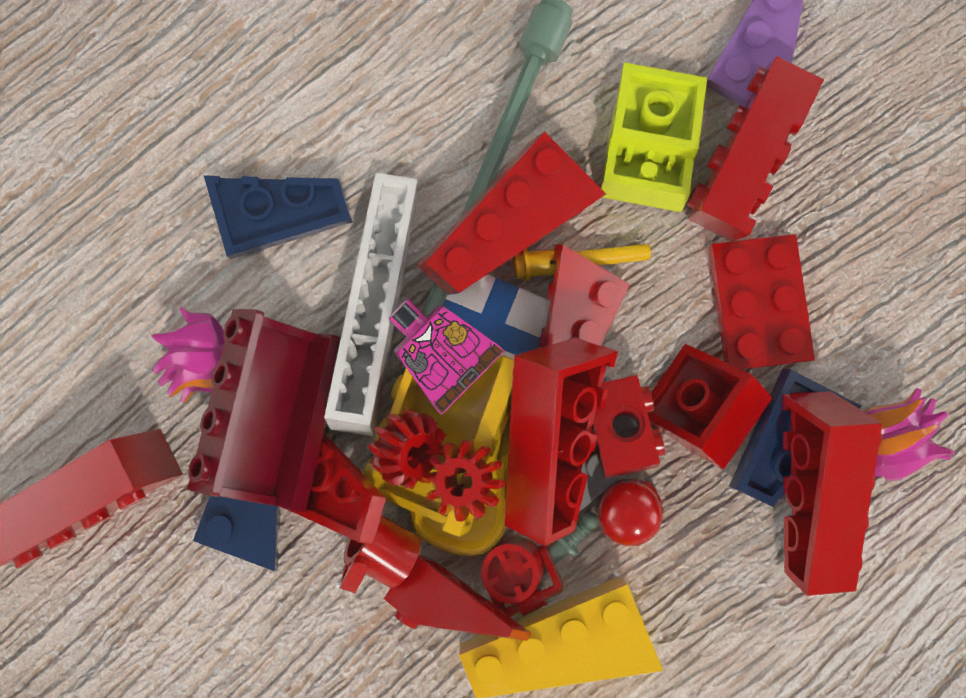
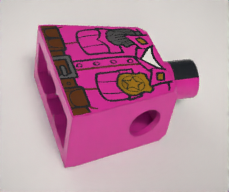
M407 299L388 318L406 336L394 349V352L441 415L504 352L495 342L441 305L434 308L426 317Z

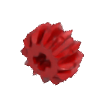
M403 408L400 416L387 414V426L385 428L374 427L379 436L378 440L367 445L370 452L375 454L370 463L373 469L380 473L382 479L390 485H401L404 488L413 490L417 481L428 483L423 479L424 474L431 472L432 469L436 470L431 465L429 459L432 455H444V445L441 443L447 435L437 426L434 418L425 413L421 414L412 409Z
M463 440L459 449L451 442L443 446L444 456L436 454L430 457L429 461L437 472L425 473L423 479L428 483H435L436 489L429 491L426 498L428 500L442 499L438 509L439 514L446 515L454 508L456 521L462 522L467 519L469 512L475 519L485 516L484 504L490 507L498 505L500 500L490 489L505 487V480L493 478L492 472L499 470L502 467V463L500 460L488 464L485 462L491 451L488 446H481L475 452L472 440ZM467 471L464 476L472 477V486L462 490L464 484L458 485L457 475Z

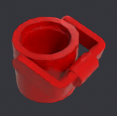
M381 515L373 544L360 543L349 539L344 551L343 561L345 564L339 588L356 593L365 575L389 588H396L407 578L415 565L421 548L420 537Z
M515 536L503 540L487 554L482 563L481 579L484 588L489 593L493 604L510 617L518 613L525 616L547 606V600L559 595L564 588L563 581L547 546L541 545L538 547L527 538ZM546 566L554 585L544 590L541 588L536 590L544 576ZM504 603L513 604V605H510V606H508V607H505Z

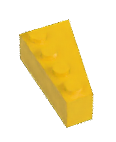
M620 576L516 619L515 621L532 633L528 641L478 635L461 642L459 648L460 660L476 698L664 671L629 586Z

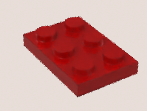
M791 234L711 244L708 247L724 362L745 370L815 361L797 235Z

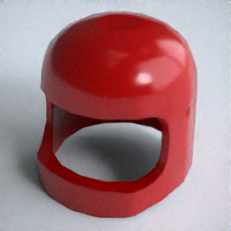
M633 478L619 479L600 495L597 502L598 521L603 532L613 542L624 546H640L650 541L660 529L663 520L662 501L656 489L648 481Z

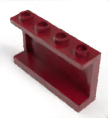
M233 309L231 317L227 320L223 330L225 341L220 361L215 366L212 374L213 389L208 408L204 411L201 418L200 429L202 433L197 453L189 465L188 475L190 480L187 490L214 497L221 496L306 512L326 425L324 416L341 337L333 334H315L264 317V312L257 309Z

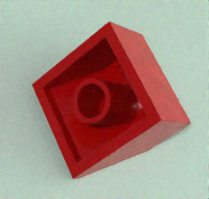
M684 344L651 392L654 411L648 412V417L652 425L659 428V430L689 451L724 470L772 400V397L752 374L690 345Z

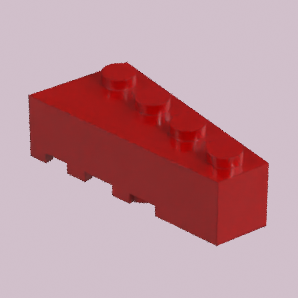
M778 56L766 68L759 65L746 89L752 92L746 107L738 105L727 124L726 129L732 131L726 145L718 144L706 165L707 168L712 170L705 185L697 183L687 201L686 206L692 208L687 218L688 220L731 242L751 234L756 220L750 218L749 215H754L760 205L766 202L773 188L766 179L769 174L775 175L785 163L792 143L786 140L790 134L795 136L801 129L824 79Z
M579 338L568 339L514 355L504 525L543 546H547L575 531L588 475L581 471L583 463L589 458L591 452L595 450L598 434L591 432L596 408H605L609 389L602 387L606 367H615L618 354L616 350Z

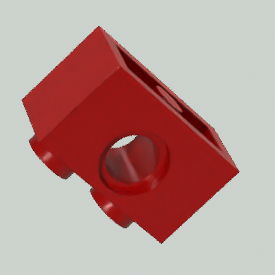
M638 375L603 382L602 387L609 389L605 408H596L592 429L593 433L598 434L596 445L604 478L608 479L657 468L660 464L659 456L665 455V447L659 428L651 429L648 412L654 411V405L648 385L640 386ZM621 416L631 417L638 426V432L629 438L621 437L613 429L612 423L614 420Z

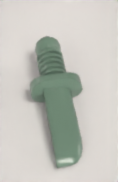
M587 512L584 514L582 519L578 520L574 532L556 540L548 547L555 565L568 553L573 558L580 553L574 545L577 546L578 542L580 543L581 539H584V536H588L587 533H591V529H595L599 525L598 516L595 513ZM545 566V573H544V575H545L546 573H548V570H547L546 566Z

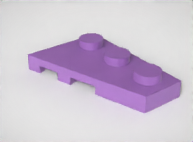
M752 0L710 73L706 86L735 103L746 107L752 95V92L746 89L759 65L766 68L776 56L792 63L804 0Z

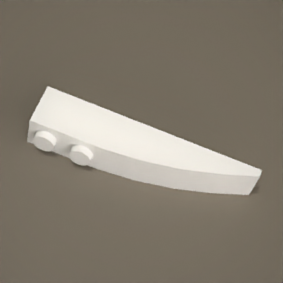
M375 173L324 416L331 430L374 437V427L377 424L395 325L388 318L399 305L415 205L417 179Z

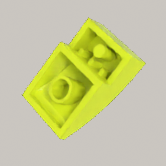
M624 62L600 188L606 193L602 198L682 212L690 196L694 158L699 150L707 77Z

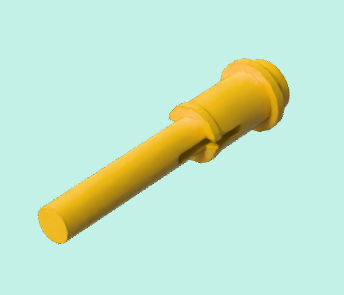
M648 243L575 251L598 266L648 261L651 259V249ZM526 248L514 256L515 278H523L525 282H529L530 277L554 275L556 264H550V261L553 260L554 249L528 252Z

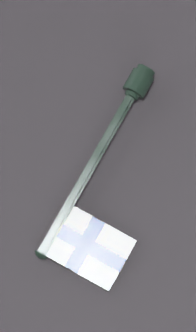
M541 0L540 4H536L532 10L519 42V47L524 51L523 56L526 60L462 215L495 180L541 66H545L547 62H556L559 58L573 23L571 19L573 10L562 0ZM486 275L461 293L451 295L445 293L434 282L422 313L427 317L438 305L444 306L499 345L504 350L502 355L514 359V355L539 348L541 331L547 324L550 300Z

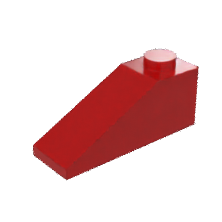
M418 555L415 565L407 578L396 588H390L384 597V600L396 609L394 616L412 629H417L420 625L528 641L532 634L434 559Z

